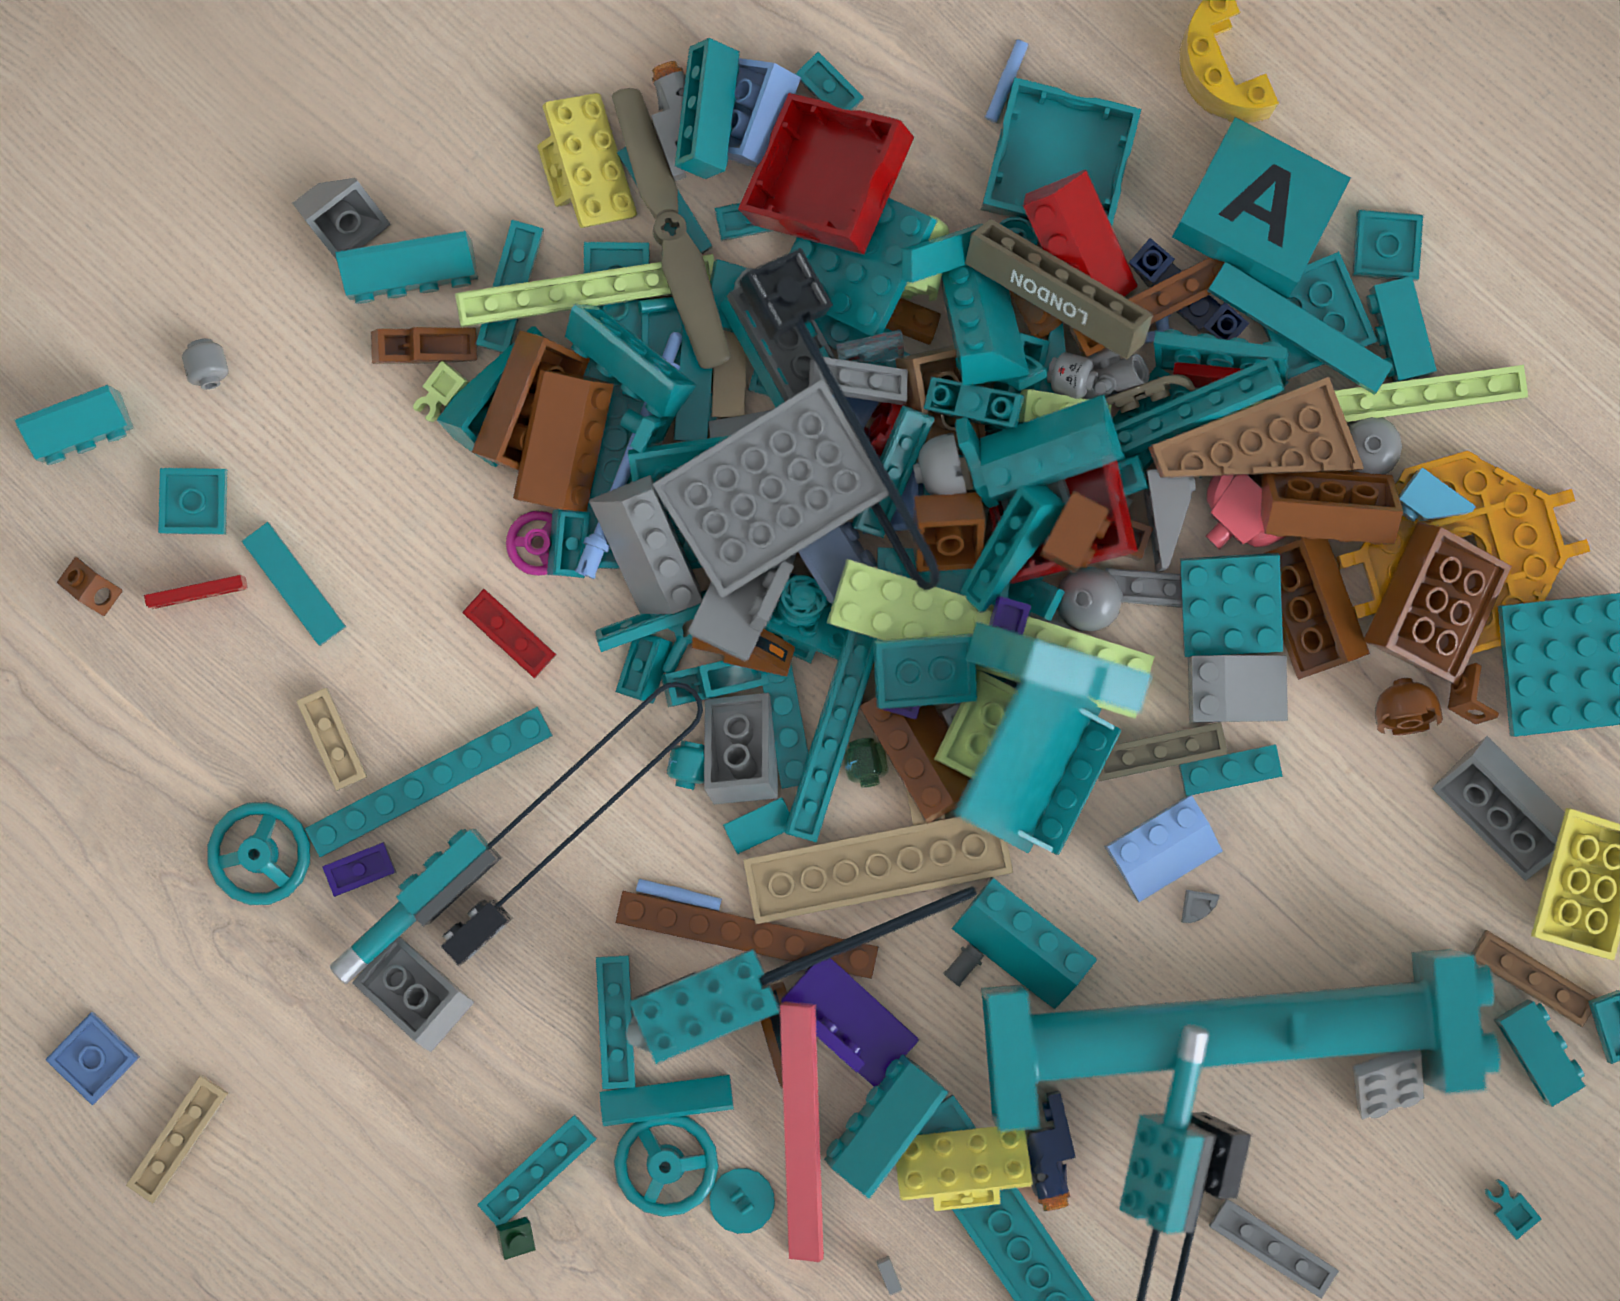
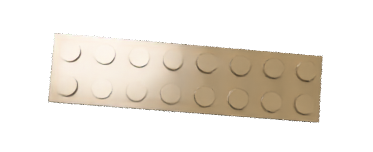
M961 817L743 859L755 924L1013 873L1008 843Z

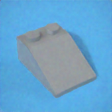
M1153 469L1145 472L1149 488L1144 489L1143 492L1148 525L1153 527L1150 537L1156 572H1163L1169 568L1191 500L1192 491L1196 490L1194 477L1160 478L1158 470Z
M1222 655L1188 657L1189 723L1288 721L1286 656Z
M769 693L705 699L704 790L714 805L778 798V767Z
M400 936L371 961L352 982L411 1039L430 1052L434 1050L474 1003L462 990Z

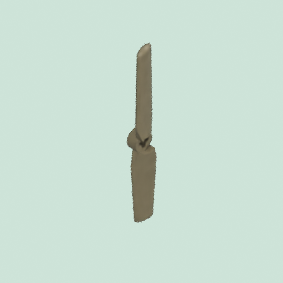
M634 88L618 90L612 94V99L640 196L655 218L653 237L662 246V269L699 366L705 369L717 367L729 360L730 352L702 253L686 232L687 227L684 218L678 214V189L641 92ZM665 223H669L671 227H677L674 236H670L667 231L662 232Z

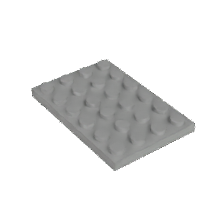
M823 379L652 484L722 598L889 495L850 423Z

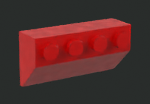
M1086 169L1026 193L1023 207L1043 250L1123 297L1138 287L1137 281Z

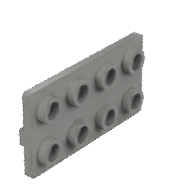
M798 552L723 598L711 581L688 633L743 661H747L762 630L773 613L794 567L792 564Z

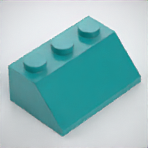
M109 385L15 419V423L35 460L42 463L46 462L47 465L65 460L64 454L77 450L78 454L96 448L95 443L107 439L108 442L122 439L127 436L126 431L133 429L121 393Z

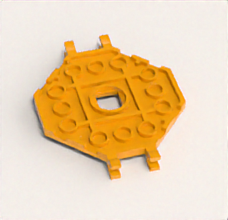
M1464 451L1403 469L1395 483L1398 496L1415 472L1423 467L1476 507L1472 512L1465 515L1419 521L1416 518L1413 522L1402 515L1395 544L1374 545L1369 542H1363L1359 550L1336 557L1339 570L1363 563L1373 601L1353 606L1357 619L1376 614L1418 521L1440 526L1460 538L1473 535L1478 548L1512 566L1472 654L1501 646L1498 606L1545 601L1553 582L1567 559L1590 552L1587 539L1564 545L1553 508L1576 501L1572 489L1548 495L1520 481L1519 478L1503 469L1487 463L1470 451Z

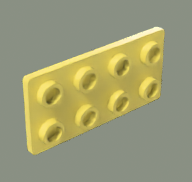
M595 93L544 103L543 110L551 136L539 143L537 148L555 206H564L572 202L578 224L581 228L631 219L637 216L601 95Z
M995 1126L917 1135L896 1163L900 1199L911 1200L933 1197L934 1211L1000 1204V1189L1032 1185L1025 1129L999 1131Z

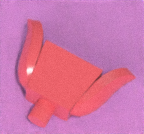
M1248 475L1212 476L1207 488L1206 501L1211 508L1209 514L1218 524L1205 537L1216 548L1220 550L1232 536L1241 545L1247 543L1253 547H1266L1287 536L1276 537L1271 534H1265L1261 518L1262 488Z

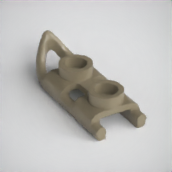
M1167 375L1109 396L1106 399L1108 405L1115 404L1117 408L1120 407L1121 413H1125L1139 408L1138 401L1149 396L1152 402L1171 396L1169 392L1170 384L1182 385L1190 392L1195 391L1193 382L1184 375Z

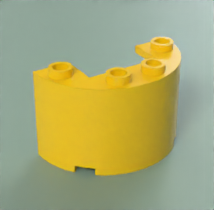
M1203 0L1197 7L1184 33L1180 46V71L1188 92L1204 110L1230 122L1235 117L1246 123L1259 122L1270 118L1279 102L1267 74L1265 73L1235 85L1215 38L1216 35L1232 29L1233 26L1229 18L1240 14L1236 1Z

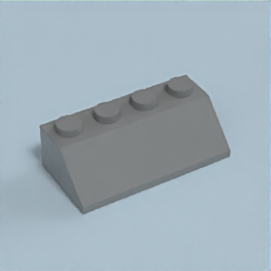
M651 475L590 499L593 511L640 614H674L702 602L700 585L664 504L652 485L654 482Z
M1486 736L1469 750L1432 789L1526 881L1552 861L1565 812Z

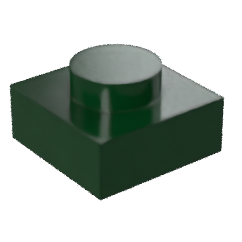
M527 1216L495 1226L500 1252L504 1260L536 1250L531 1223Z

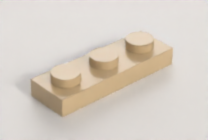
M321 689L297 700L296 702L336 791L367 778L368 776L329 689Z

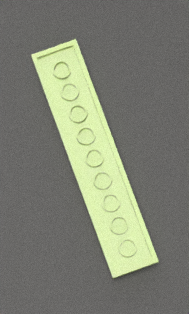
M847 559L827 623L880 640L973 634L976 622L989 625L994 605H990L985 612L980 613L966 599V596L937 587L924 590L917 585L915 580ZM1029 616L1023 635L1096 656L1150 673L1155 657ZM976 664L977 670L1019 683L1022 681L1021 678ZM1090 699L1099 708L1136 719L1137 712Z

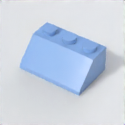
M739 58V73L735 88L736 101L733 106L732 133L729 138L728 157L729 160L757 167L767 151L771 132L788 93L796 94L801 77L776 63Z
M1192 795L1184 797L1104 846L1138 902H1141L1222 852L1209 822Z

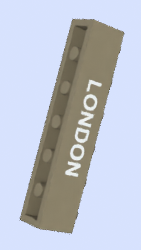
M989 219L972 233L965 264L1126 360L1145 344L1153 317L1152 313L992 219Z

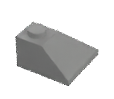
M356 178L318 183L293 202L301 216L335 259V252L361 248L391 225Z

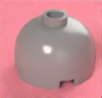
M1370 417L1348 422V428L1364 467L1362 470L1350 472L1387 474L1392 471L1400 459L1402 450L1400 434L1395 426L1383 417Z
M948 433L930 439L922 446L919 452V464L913 465L917 484L924 483L927 492L931 495L967 493L954 434Z
M1081 567L1076 573L1070 572L1061 580L1058 588L1065 591L1057 609L1060 616L1069 626L1080 631H1098L1108 627L1117 618L1121 607L1122 591L1118 581L1109 572L1098 567Z

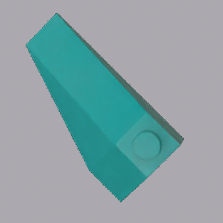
M531 326L526 331L545 337L535 326ZM514 343L461 389L437 419L439 424L455 441L471 452ZM477 455L491 466H498L497 463Z

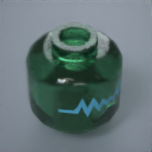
M863 738L849 743V748L846 749L843 758L848 780L860 783L861 788L879 785V779L884 777L889 771L886 753L882 745L875 742L874 738Z

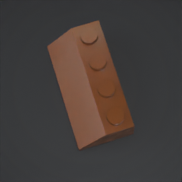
M540 370L513 499L561 510L587 512L614 384L585 375Z
M1350 471L1262 474L1261 518L1265 534H1271L1276 537H1305L1311 540L1321 538L1338 540L1340 542H1369L1374 545L1395 544L1403 509L1392 475Z
M1302 538L1263 553H1279L1283 640L1298 680L1370 654L1366 642L1363 641L1362 630L1328 539L1318 538L1311 540Z
M876 697L862 704L860 708L926 824L958 807L972 779L934 760L948 731L934 705L920 706L917 718L912 719L879 709L876 704Z

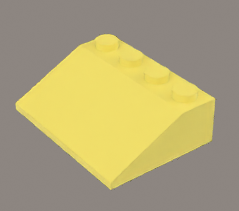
M1566 808L1531 933L1532 937L1614 961L1620 941V824Z

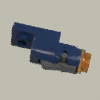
M1059 1090L1046 1093L1047 1101L1042 1102L1046 1122L1052 1121L1053 1126L1028 1131L1026 1138L1032 1175L1031 1187L1035 1196L1038 1197V1203L1042 1204L1044 1211H1052L1069 1206L1068 1198L1071 1196L1067 1185V1163L1063 1164L1062 1161L1076 1158Z

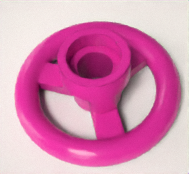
M546 511L525 513L517 518L509 528L506 537V550L511 562L524 573L535 576L547 575L552 513ZM541 520L546 522L542 529H532L525 537L517 536L520 529L531 521ZM536 537H542L544 540L543 546L539 549L532 546V541ZM516 547H525L529 553L538 555L543 566H534L526 563L519 556Z

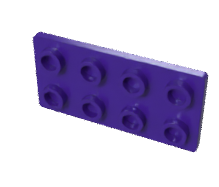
M831 958L811 966L781 998L782 1003L815 1004L816 1036L873 1087L878 1086L886 1077L885 1072L890 1063L895 1059H899L902 1054L906 1056L919 1041L917 1036Z

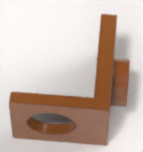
M74 557L57 581L76 600L102 616L107 614L123 592L120 587L100 576L78 557ZM102 588H108L109 596L107 600L100 604L95 603L94 597L97 591Z
M1477 662L1466 666L1458 685L1451 683L1448 703L1449 710L1473 724L1493 720L1499 716L1497 711L1476 700L1482 665ZM1468 710H1478L1484 714L1476 715L1469 713Z

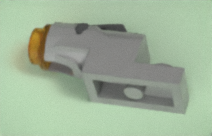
M670 61L652 69L654 75L652 81L657 91L659 110L663 109V111L651 116L672 176L676 182L687 178L684 170L675 167L686 74H684L682 67H678L676 61Z

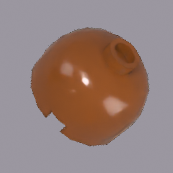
M1412 678L1395 680L1393 686L1388 687L1380 694L1375 707L1377 730L1385 734L1384 728L1392 729L1393 735L1424 732L1430 729V722L1437 720L1438 726L1443 720L1441 705L1436 694L1425 684L1413 682Z

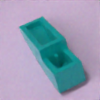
M723 661L661 675L663 685L672 682L687 684L696 690L701 700L769 684L767 672L723 663ZM672 687L664 690L668 707L696 702L692 693L684 688Z

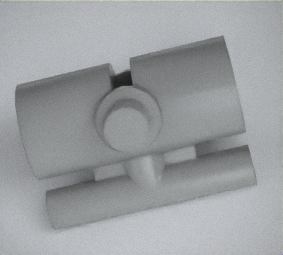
M1108 348L1088 356L1093 362V371L1098 372V379L1094 390H1088L1083 399H1091L1100 395H1105V398L1147 383L1149 381V371L1144 359L1138 354L1132 355L1127 360L1125 358L1121 359L1120 355Z

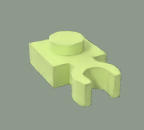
M441 361L422 386L429 393L426 397L417 399L413 409L421 412L426 405H429L430 412L425 419L434 422L440 416V406L443 404L447 407L453 397L469 381L447 362Z

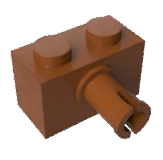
M1073 491L1040 555L1073 573H1076L1080 566L1086 568L1095 550L1090 548L1095 536L1102 539L1111 522L1105 519L1109 510Z

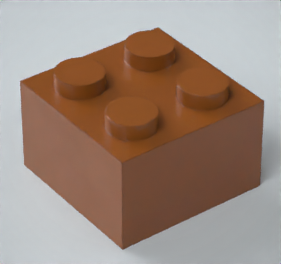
M978 493L914 496L913 520L931 550L938 570L973 569L984 548L985 518L981 496ZM913 539L916 570L918 572H927L929 567Z

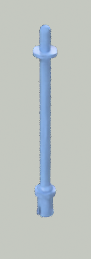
M673 332L669 336L662 357L679 370L680 366L673 362L680 347L682 335L679 332ZM645 401L640 414L644 417L653 415L645 408L647 404ZM634 433L631 435L610 491L627 485L631 474L628 450L633 449L630 445L635 436ZM599 522L594 533L589 535V537H585L583 543L586 546L575 569L576 573L592 579L596 577L595 575L604 552H608L610 547L607 545L608 541Z

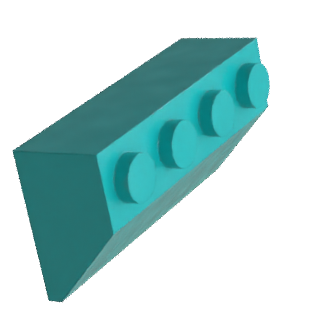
M466 231L335 252L345 294L349 300L355 299L356 304L375 301L374 296L387 294V298L407 296L406 291L419 289L420 293L435 292L439 290L440 285L452 284V288L466 287L471 285V280L478 279L473 243Z
M968 265L943 272L941 276L943 299L963 386L1029 375L1009 290Z
M574 304L565 333V338L573 343L571 348L584 358L589 356L598 363L596 369L609 378L614 376L622 383L620 388L634 398L639 396L647 403L645 408L659 418L662 416L675 417L697 385L599 306Z
M1100 395L1017 425V428H1008L980 438V464L990 498L999 501L1014 497L1019 486H1046L1124 458L1105 395Z
M993 877L989 879L951 928L1053 1009H1056L1078 986L1098 960Z
M904 1054L899 1059H895L890 1063L885 1072L886 1077L879 1086H874L866 1097V1104L859 1113L855 1112L849 1118L845 1132L839 1139H835L829 1145L826 1151L827 1156L824 1159L831 1169L868 1199L871 1198L949 1093L933 1075Z

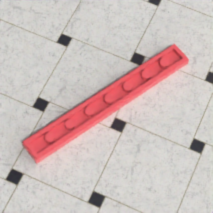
M784 1002L780 1005L789 1259L820 1262L824 1259L815 1004Z

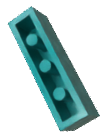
M707 38L689 47L675 167L703 179H708L726 171L729 160V138L732 133V113L736 101V79L739 73L740 51L711 38Z

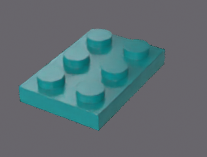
M973 634L874 641L877 707L884 709L977 701L976 663L965 660Z

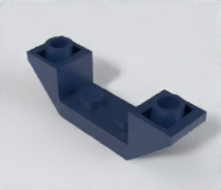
M1151 238L1129 261V265L1149 288L1181 272L1173 264L1175 258ZM1210 295L1176 311L1199 332L1213 335L1216 339L1230 340L1231 338H1237L1249 325V322L1226 302L1221 305Z

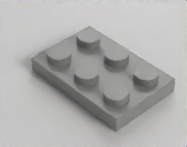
M1419 1050L1396 1051L1353 1066L1357 1109L1362 1120L1368 1117H1382L1389 1110L1398 1107L1408 1108L1424 1099L1422 1056Z

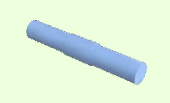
M1016 40L986 113L985 118L991 122L997 123L1007 96L1011 91L1014 77L1017 76L1018 69L1029 45L1022 40Z
M644 879L638 880L636 888L637 892L719 911L722 898Z

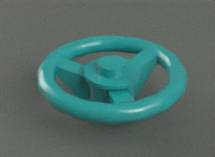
M269 802L245 803L228 811L214 826L207 844L208 867L216 885L231 899L250 906L271 905L289 897L303 882L310 865V841L302 823L287 809ZM250 815H263L255 834L245 839L237 852L220 856V846L225 833L235 822ZM277 820H280L292 832L297 844V863L290 877L277 865L279 850L277 844L271 838ZM242 865L250 872L264 873L279 887L269 892L252 893L237 887L226 876L223 869Z
M689 1116L635 1122L618 1142L614 1158L616 1181L626 1199L643 1212L661 1217L685 1214L700 1205L714 1187L719 1168L715 1144L706 1129ZM663 1125L683 1128L697 1139L704 1154L684 1156L682 1151L676 1146L670 1144L660 1145L650 1128ZM638 1137L649 1154L646 1164L647 1171L652 1177L644 1196L636 1190L631 1182L627 1167L630 1147ZM705 1168L702 1182L693 1194L680 1202L667 1204L656 1202L664 1184L676 1182L686 1171Z

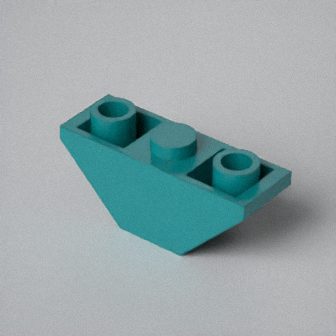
M931 377L924 409L957 419L967 416L970 422L987 426L1017 428L1024 396L975 385L963 386V383Z

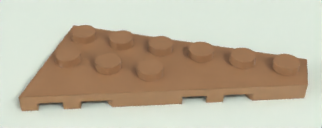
M1329 377L1149 446L1160 478L1353 471L1364 469Z

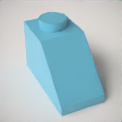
M1423 467L1415 472L1399 494L1403 516L1413 522L1416 518L1419 521L1465 515L1472 512L1476 507Z

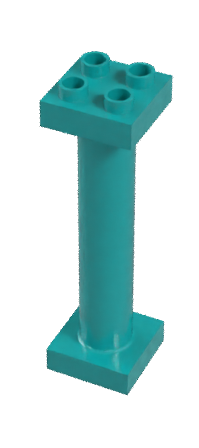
M1453 949L1411 952L1414 983L1030 1014L1028 991L1021 985L981 988L992 1119L999 1131L1040 1128L1036 1083L1039 1081L1174 1070L1183 1029L1188 1025L1201 1027L1209 1032L1202 1068L1420 1050L1424 1084L1445 1094L1486 1091L1485 1074L1498 1073L1500 1070V1052L1496 1034L1494 1032L1484 1033L1480 1022L1479 1006H1490L1494 1002L1491 969L1489 965L1478 966L1475 962L1474 954ZM1305 1012L1307 1047L1303 1051H1291L1289 1048L1288 1018L1292 1013Z

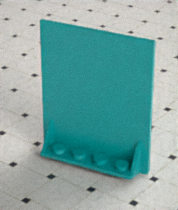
M1022 679L955 814L1026 853H1029L1035 844L1059 855L1121 733V729L1098 717L1102 708L1097 707L1098 705L1089 698Z

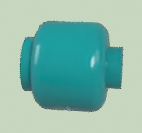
M681 740V744L676 745L671 750L667 775L670 778L676 779L675 786L694 790L695 784H704L705 745Z

